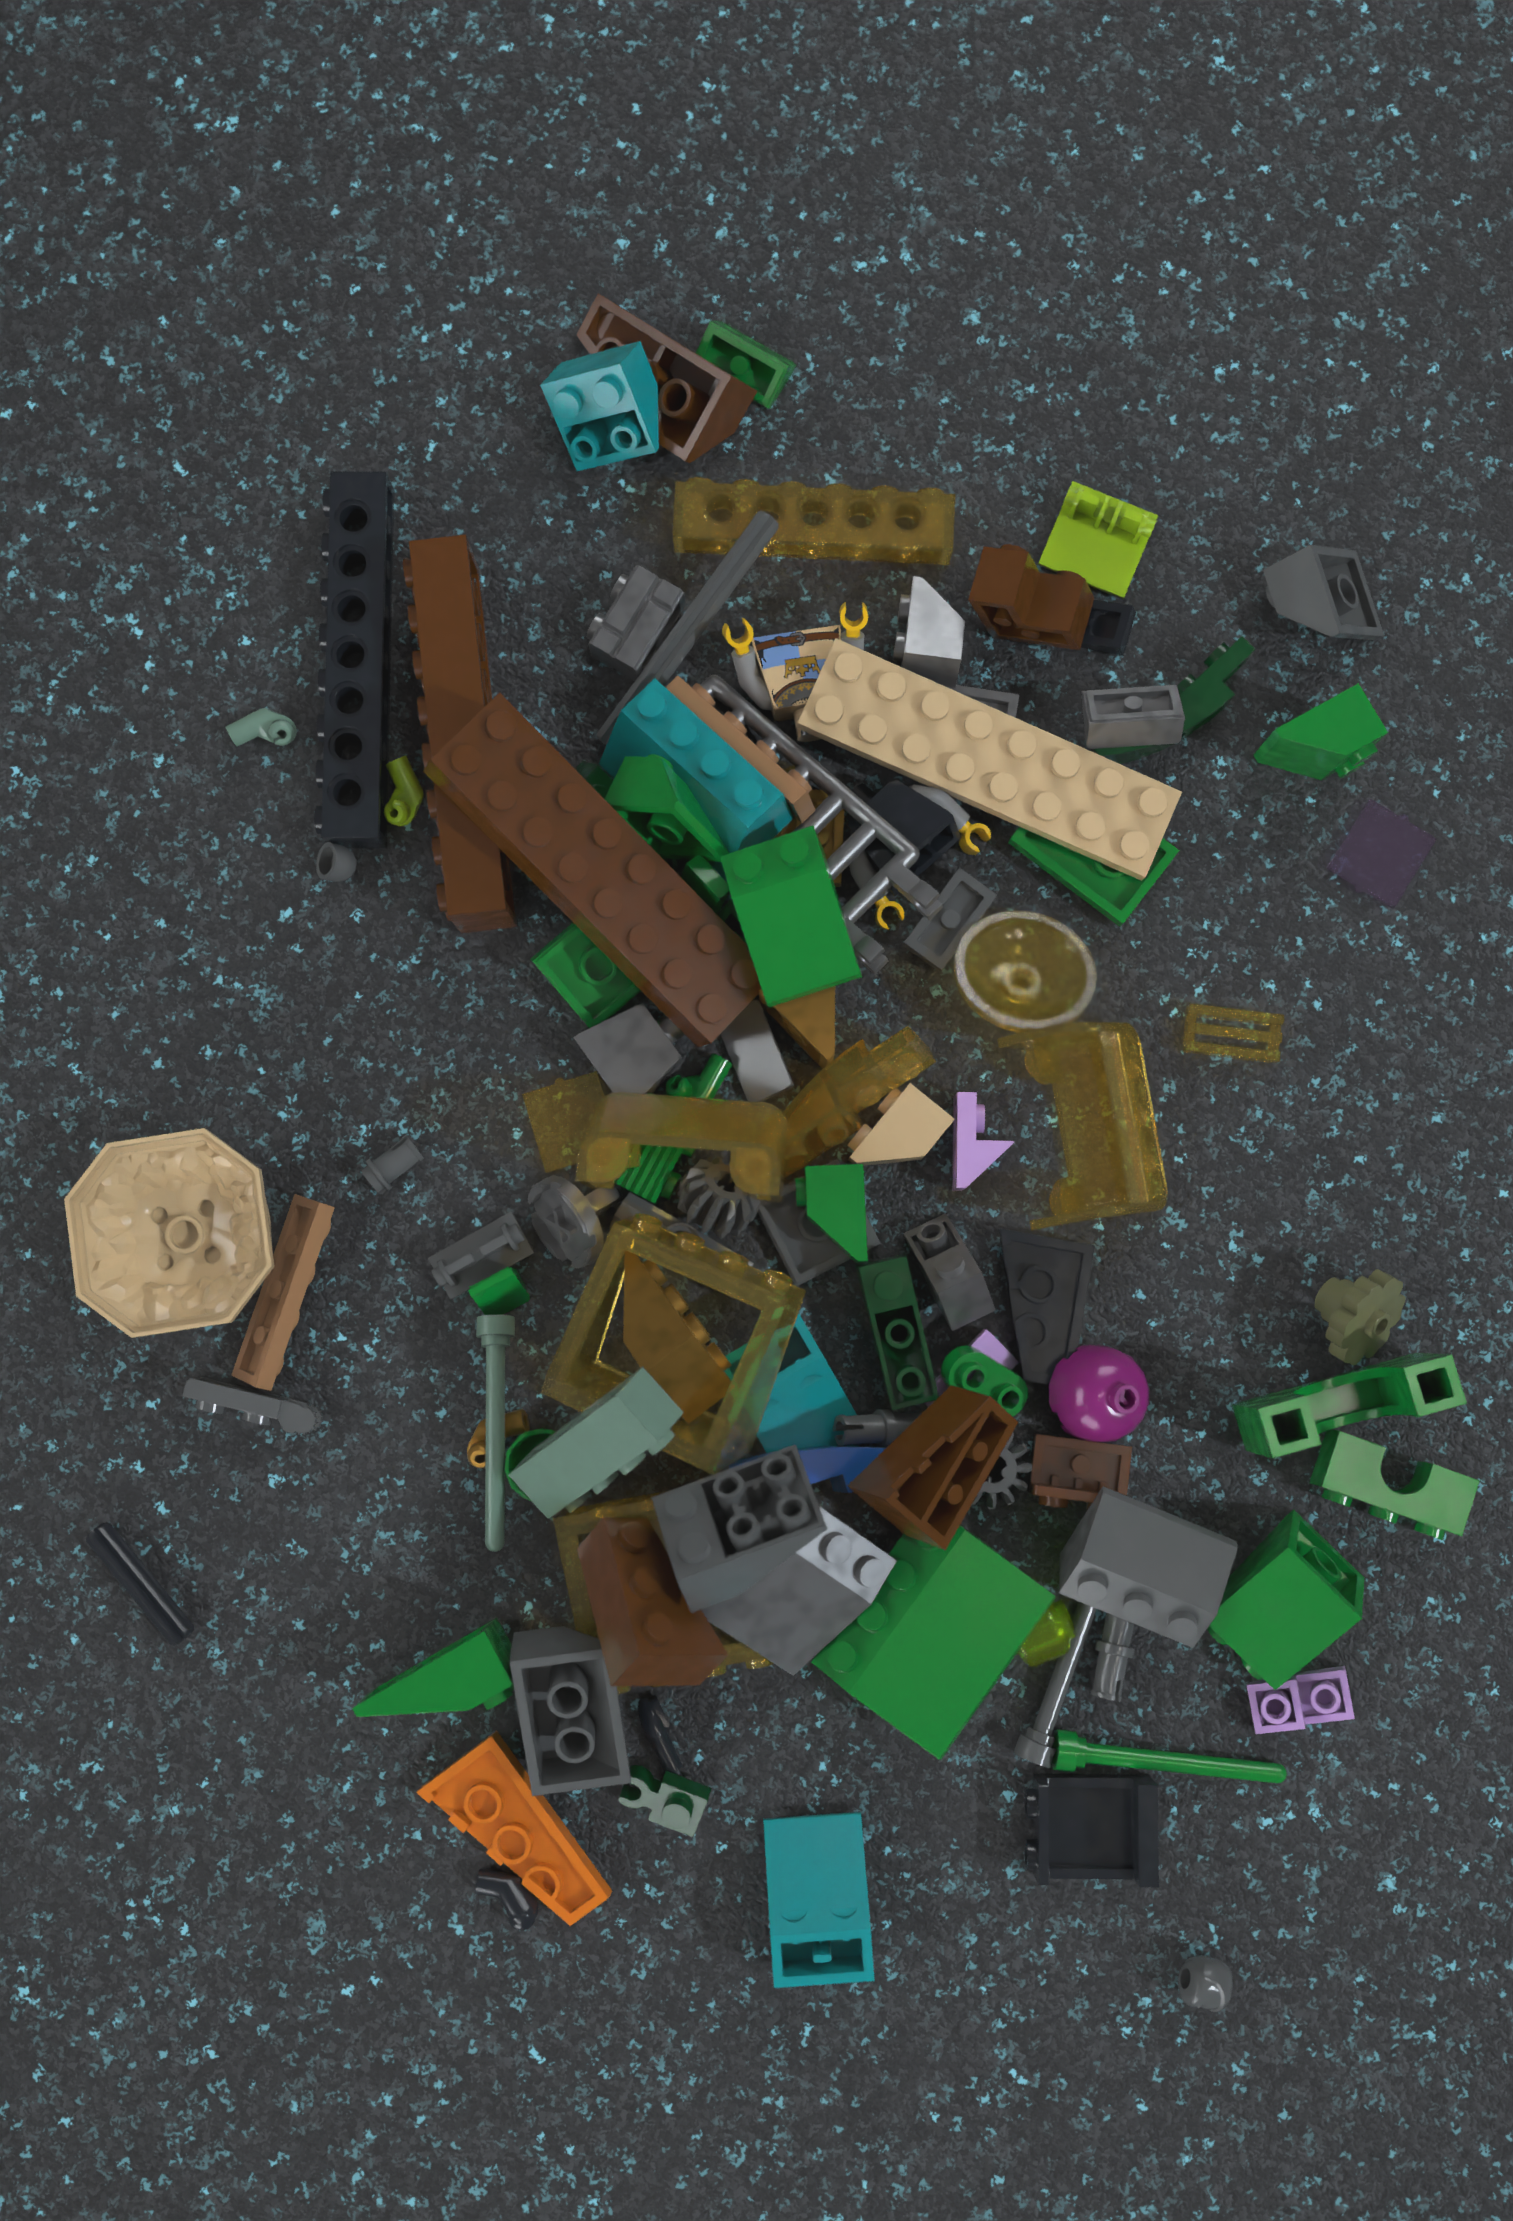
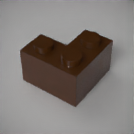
M1004 544L1000 548L983 546L968 600L992 638L1080 650L1094 596L1085 578L1079 574L1066 570L1057 571L1056 575L1040 573L1029 552L1016 545Z

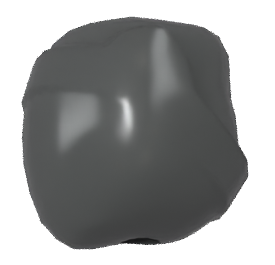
M1199 1955L1187 1959L1182 1965L1178 1977V1988L1182 2001L1192 2007L1220 2012L1229 2004L1232 1995L1233 1979L1230 1967L1215 1957Z

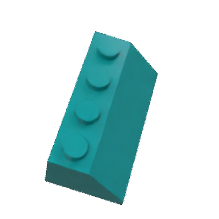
M656 678L620 711L599 765L614 779L625 756L647 757L649 754H655L667 759L673 765V771L688 785L729 853L773 839L794 819L784 794ZM708 862L727 882L722 862Z

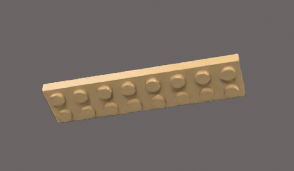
M835 638L796 727L924 785L941 789L951 797L1141 881L1147 876L1182 794V791Z

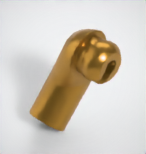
M524 1409L505 1413V1440L507 1437L529 1431V1419ZM486 1418L478 1424L467 1447L468 1461L476 1468H485Z

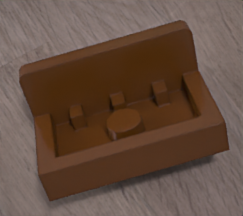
M1034 1433L1030 1461L1032 1471L1029 1472L1027 1491L1039 1496L1038 1504L1068 1508V1501L1076 1500L1088 1502L1087 1510L1103 1486L1127 1496L1132 1446L1106 1442H1089L1075 1438Z

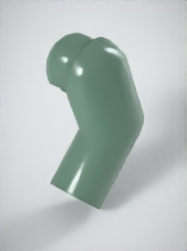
M261 708L225 726L236 747L256 737L279 746H285L294 740L297 732L295 723L289 717L267 708Z

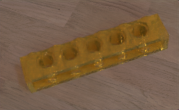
M693 477L686 482H675L673 543L674 552L727 555L756 513L762 510L775 512L779 516L776 520L779 523V527L759 556L938 565L950 564L954 540L955 494H944V491L941 489L923 488L917 492H898V489L891 486H876L871 490H853L850 486L839 483L829 484L825 488H809L802 483L794 481L783 482L779 486H765L749 479L736 480L732 484L714 483L712 480L703 477ZM717 509H727L733 513V516L726 521H716L710 517V514ZM809 513H818L825 518V521L820 525L812 526L805 523L802 518ZM863 515L869 518L872 523L867 527L858 528L853 526L848 520L852 516ZM901 517H909L918 526L911 530H904L898 527L895 521Z

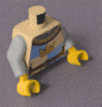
M846 602L841 605L839 611L840 621L843 627L846 628V631L842 632V634L840 625L753 638V628L745 618H742L745 632L742 637L734 639L731 638L729 626L725 623L722 628V634L726 641L735 648L731 654L740 687L760 709L771 710L775 721L794 719L796 728L835 638L864 650L865 635L860 630L865 627L868 621L866 605L862 602L863 613L857 621L848 620L845 617ZM796 728L797 740L800 742H811L821 739Z

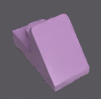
M957 1092L953 1097V1118L955 1120L953 1121L952 1191H963L1014 1143V1141L976 1140V1133H984L985 1105L977 1104V1092Z

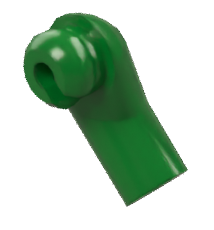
M712 1053L701 1074L682 1078L680 1075L673 1076L667 1081L665 1092L671 1102L678 1106L688 1107L708 1103L715 1097L732 1063Z

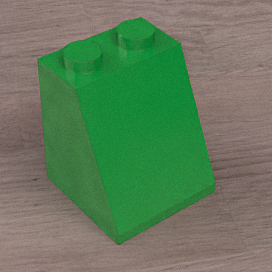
M1293 1509L1229 1576L1218 1613L1207 1630L1218 1643L1222 1645L1228 1644L1241 1657L1244 1667L1254 1678L1258 1680L1264 1679L1276 1690L1362 1619L1365 1577Z

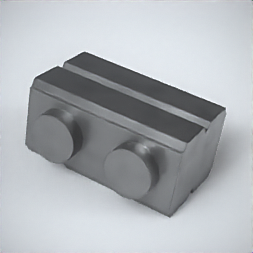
M639 565L634 567L629 577L622 574L618 578L610 595V599L614 601L606 615L601 613L596 615L586 636L590 639L588 645L591 655L596 660L612 669H616L619 673L633 681L637 679L664 642L686 605L685 594L680 588L664 579L658 578L657 575Z

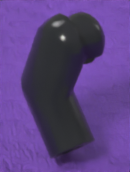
M480 1868L475 1894L500 1898L509 1916L508 1921L514 1929L527 1930L533 1926L538 1915V1901L534 1894L522 1885L523 1879L517 1874Z

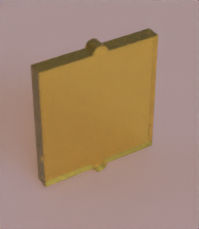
M597 1071L566 1081L562 1078H557L553 1085L522 1094L546 1173L578 1163L581 1166H587L588 1160L618 1151L620 1145Z

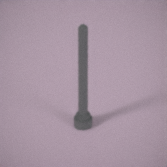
M1079 1601L1034 1726H1028L1025 1734L1020 1733L1013 1752L1030 1762L1047 1768L1051 1767L1057 1748L1053 1746L1056 1737L1052 1735L1097 1610Z

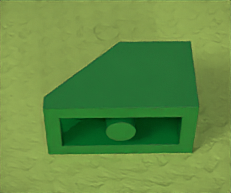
M863 1164L805 1166L804 1178H795L796 1207L806 1206L807 1219L855 1263H866L868 1261Z

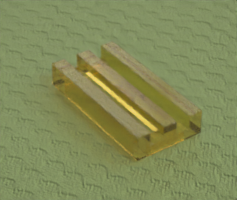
M1189 1004L1186 1011L1182 1052L1278 1063L1280 1062L1281 1052H1279V1044L1282 1043L1283 1033H1281V1025L1284 1024V1015ZM1202 1017L1269 1025L1270 1027L1269 1032L1208 1025L1196 1023V1018ZM1195 1034L1259 1041L1267 1042L1268 1047L1267 1050L1201 1043L1194 1042Z

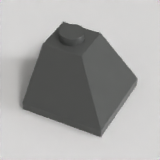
M1309 545L1263 570L1267 581L1266 595L1271 605L1276 609L1277 614L1330 637L1378 640L1384 637L1356 550Z

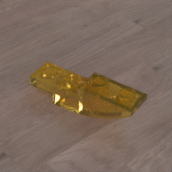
M909 1025L873 1049L863 1039L859 1040L835 1058L827 1067L822 1069L788 1105L759 1149L761 1156L785 1178L795 1171L804 1168L809 1162L835 1145L844 1142L849 1136L861 1129L863 1125L858 1116L859 1112L877 1103L892 1090L915 1078L922 1071L936 1063L930 1048Z

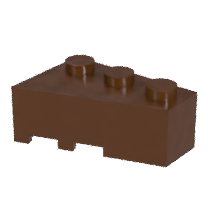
M951 1385L879 1454L848 1487L906 1536L946 1550L1019 1422L991 1396Z
M603 1517L577 1550L610 1686L700 1685L728 1656L724 1646L702 1609L691 1613L677 1582L670 1556L648 1518Z

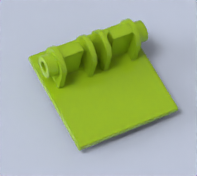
M1073 481L1038 565L1054 572L1060 570L1075 572L1085 578L1089 586L1124 599L1144 548L1154 529L1158 515Z

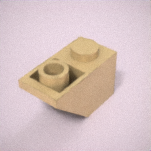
M911 1083L903 1092L894 1087L877 1108L884 1115L872 1129L867 1124H864L847 1145L854 1151L848 1161L851 1164H863L865 1166L922 1160L955 1119Z

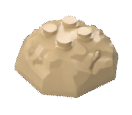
M205 1128L107 1143L64 1199L76 1297L131 1338L232 1323L274 1268L271 1221L265 1196L262 1170Z

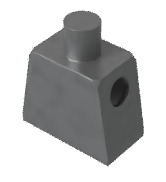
M643 1003L573 1037L628 1115L635 1112L642 1105L648 1092L653 1093L683 1063V1059L673 1043L685 1034L665 1014L655 1020Z

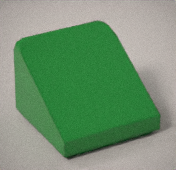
M512 1267L500 1270L470 1286L468 1290L470 1296L484 1315H504L530 1300V1294L517 1269Z

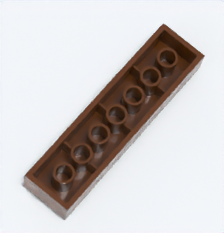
M466 534L409 541L410 558L403 559L407 588H412L415 604L408 605L409 625L412 634L416 633L420 648V650L412 652L413 667L416 679H421L422 688L425 696L417 697L420 723L422 726L426 725L429 737L428 743H422L424 767L427 766L429 760L493 699L479 568ZM434 783V789L427 790V803L431 819L436 818V824L439 829V836H432V852L435 865L441 866L444 883H437L436 886L440 912H445L447 921H452L461 933L517 927L510 858Z
M500 692L429 760L423 772L697 1047L711 1044L759 994L761 985L747 944Z

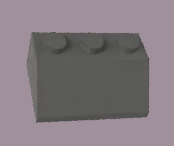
M1103 1486L1060 1552L1059 1594L1194 1648L1218 1613L1236 1556L1238 1543L1233 1539Z
M564 1626L514 1632L510 1667L532 1796L631 1783L617 1686H610L600 1640Z

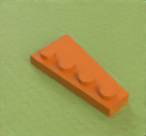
M497 1730L422 1785L416 1792L426 1802L430 1803L433 1801L450 1816L448 1821L462 1833L468 1831L488 1849L486 1854L500 1866L503 1863L521 1877L523 1879L522 1885L569 1926L610 1897L612 1889L544 1795L532 1796L528 1773Z

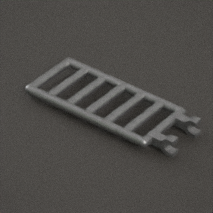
M717 675L707 677L700 685L712 698L716 697L732 711L731 713L743 725L747 724L762 737V741L775 754L779 752L796 767L794 770L800 773L807 782L811 780L828 795L815 809L816 811L794 831L813 825L818 834L842 809L847 811L861 824L827 859L833 880L876 838L896 854L841 908L856 957L876 975L889 962L888 958L882 954L885 950L854 923L891 886L903 894L929 921L943 908L942 903L937 900L940 897L939 892L909 870L919 858L918 848L721 677Z

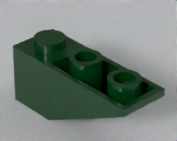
M898 1255L856 1265L891 1409L896 1410L936 1400L939 1394L906 1256Z

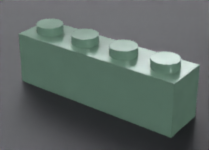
M642 1367L537 1445L509 1476L547 1519L564 1507L571 1513L591 1495L590 1489L597 1495L609 1486L619 1475L617 1470L626 1475L646 1457V1450L653 1456L663 1449L675 1436L670 1428L684 1412Z

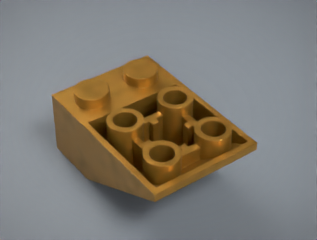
M629 1247L624 1251L623 1342L641 1368L644 1367L684 1412L682 1417L689 1424L736 1388L725 1373V1370L731 1366V1363L714 1341L708 1346L705 1345L710 1340V1334L693 1312L686 1317L683 1313L689 1309L688 1304L672 1283L665 1289L662 1287V1284L668 1279L653 1259L649 1257L642 1262L633 1249Z

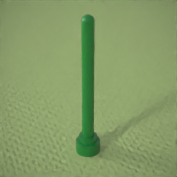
M1056 1729L1053 1734L1056 1737L1053 1746L1057 1748L1052 1762L1053 1770L1074 1772L1076 1767L1084 1768L1086 1763L1268 1783H1282L1287 1777L1285 1767L1279 1763L1087 1743L1086 1738L1078 1737L1076 1731Z

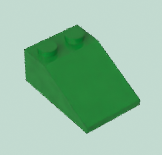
M813 825L720 856L732 901L769 1008L862 977L826 856Z
M495 1618L371 1690L352 1709L356 1717L470 1711L482 1703L486 1710H489L513 1695L511 1691L514 1690L510 1667L512 1644L498 1618Z

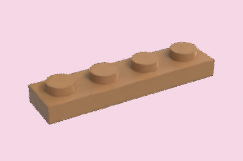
M677 675L666 686L673 695L784 794L792 815L798 821L803 823L816 811L808 794L812 788L805 778L794 769H791L788 773L777 764L779 758L775 752L762 740L754 744L745 736L747 729L731 712L727 711L722 715L713 707L716 704L714 699L700 684L695 683L691 687Z
M294 1194L273 1254L274 1268L264 1280L231 1376L254 1387L272 1390L276 1376H278L283 1367V1356L289 1338L299 1321V1310L306 1289L313 1280L315 1263L323 1240L329 1234L331 1217L335 1207Z

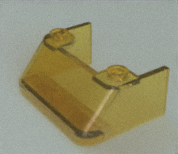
M1061 1022L997 1038L999 1048H1025L1024 1061L1028 1073L1038 1083L1052 1085L1068 1177L1056 1180L1049 1196L1050 1207L1055 1216L1029 1220L1031 1230L1086 1223L1163 1209L1168 1196L1167 1183L1142 1046L1134 1027L1129 1023Z

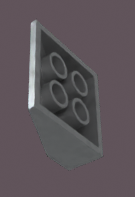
M820 1506L819 1508L827 1530L741 1595L702 1609L710 1623L793 1676L871 1605L897 1561Z

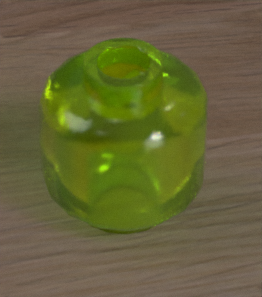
M1062 1600L1053 1601L1016 1654H1019L1022 1661L1030 1667H1036L1066 1655L1071 1648L1070 1639L1077 1637L1069 1612Z

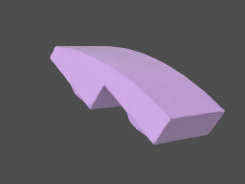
M1345 1666L1298 1672L1276 1690L1264 1679L1247 1683L1255 1734L1305 1729V1724L1355 1719Z

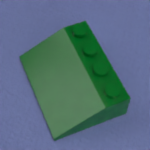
M961 1524L946 1550L911 1538L903 1533L888 1554L897 1561L871 1605L827 1644L811 1662L846 1692L938 1760L944 1757L1056 1598L1055 1595Z

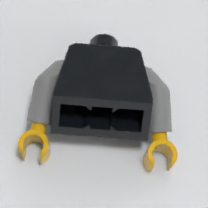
M895 780L889 782L877 794L866 784H859L851 790L918 848L919 858L909 868L917 877L958 840L960 848L966 854L976 855L979 853V848L970 840L971 832L978 834L984 842L989 841L991 838V831L986 825L981 823L971 824L968 821L970 815L949 794L941 789L915 784L908 787L902 782ZM852 816L846 823L851 835L861 826ZM878 838L849 864L851 876L860 889L896 855ZM893 886L874 903L877 907L875 911L876 923L886 930L889 928L881 917L885 907L894 908L901 921L904 919L903 907L897 902L889 901L886 896L888 892L894 897L900 893Z

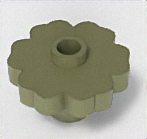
M1379 1269L1373 1271L1368 1278L1360 1276L1355 1282L1349 1279L1340 1280L1336 1277L1326 1281L1315 1298V1309L1321 1313L1322 1319L1329 1323L1325 1338L1331 1342L1329 1353L1353 1366L1358 1364L1363 1356L1371 1358L1387 1342L1390 1328L1400 1320L1402 1308L1406 1297L1400 1294L1403 1282Z

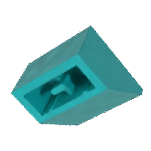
M641 341L561 362L541 383L540 386L576 471L656 453L659 449L658 385Z

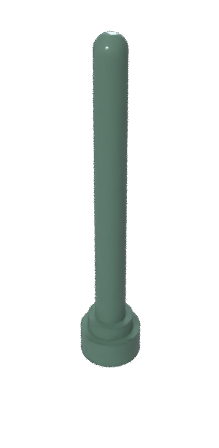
M510 1315L478 1316L476 1319V1337L481 1338V1347L486 1348L485 1546L488 1550L497 1552L503 1548L505 1543V1348L510 1347V1338L515 1337V1317Z

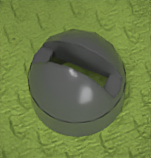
M325 843L319 850L316 860V871L319 878L341 882L353 876L357 867V860L353 852L340 844Z

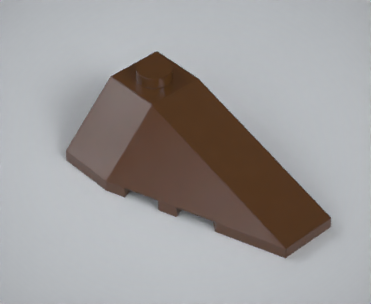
M599 293L577 333V337L590 354L641 341L658 385L659 445L688 463L693 462L735 433L757 393V390Z

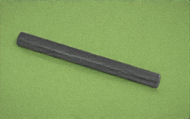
M762 510L756 513L600 728L597 738L602 743L607 745L620 711L654 678L663 686L667 683L778 530L779 523L768 513Z

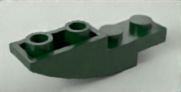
M1243 636L1231 647L1223 642L1204 661V664L1208 667L1207 670L1197 679L1192 674H1189L1177 685L1185 716L1181 740L1207 724L1234 697L1235 693L1225 682L1247 662L1255 651V648ZM1173 744L1094 749L1093 752L1116 763L1123 764L1144 758Z

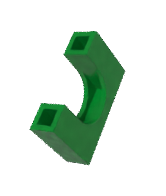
M1412 1353L1232 1404L1245 1450L1262 1456L1276 1458L1322 1445L1319 1434L1334 1428L1392 1415L1421 1417L1464 1405L1467 1402L1452 1354Z

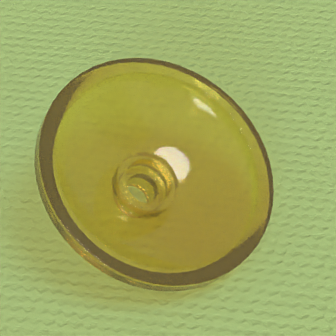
M1004 911L979 920L961 938L954 958V978L965 1002L986 1021L1005 1030L1017 1033H1048L1070 1025L1087 1009L1097 983L1095 962L1083 940L1060 921L1035 912Z

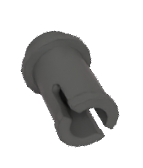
M407 1135L403 1136V1139L374 1161L370 1158L366 1160L368 1165L361 1172L378 1193L385 1187L389 1191L392 1188L391 1182L416 1163L425 1159Z

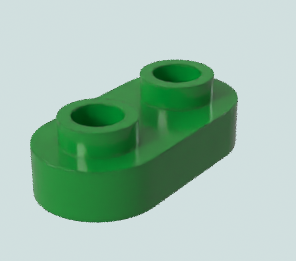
M957 1347L945 1357L942 1363L941 1377L948 1388L952 1385L991 1396L1012 1417L1022 1410L1027 1401L1028 1388L1025 1381L1014 1371L975 1347ZM976 1370L972 1379L966 1381L968 1374ZM1010 1391L1008 1397L1002 1401L1003 1396Z

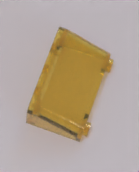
M626 1092L610 1093L603 1097L596 1105L578 1153L576 1181L589 1188L614 1190L615 1180L620 1178L627 1169L640 1167L642 1145L731 1151L730 1171L736 1186L744 1192L756 1194L758 1201L782 1202L788 1131L787 1121L780 1109L765 1102Z

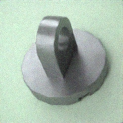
M552 1175L532 1186L528 1195V1203H534L536 1212L531 1214L532 1224L546 1248L562 1262L568 1258L572 1261V1267L581 1268L598 1259L604 1249V1236L597 1216L616 1204L622 1196L611 1181L584 1196L567 1179Z

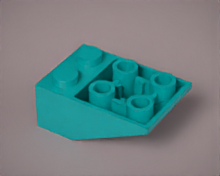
M799 1313L725 1355L731 1363V1366L725 1370V1373L736 1387L731 1393L767 1453L779 1451L795 1444L797 1448L838 1446L834 1436L843 1435L844 1431L833 1432L835 1417L837 1415L852 1416L857 1414ZM854 1444V1445H847V1446H859V1445H861V1444Z
M861 1812L764 1818L774 1988L875 1981Z

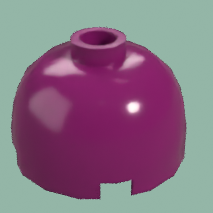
M1082 1345L1075 1348L1078 1351L1074 1352L1068 1359L1062 1358L1056 1365L1049 1383V1404L1052 1412L1058 1414L1060 1422L1064 1425L1061 1428L1066 1433L1089 1442L1117 1441L1129 1435L1144 1419L1149 1405V1387L1144 1372L1131 1356L1110 1346Z

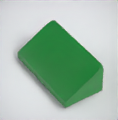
M719 320L709 322L696 351L698 355L757 390L753 400L768 409L772 407L796 367L794 362Z

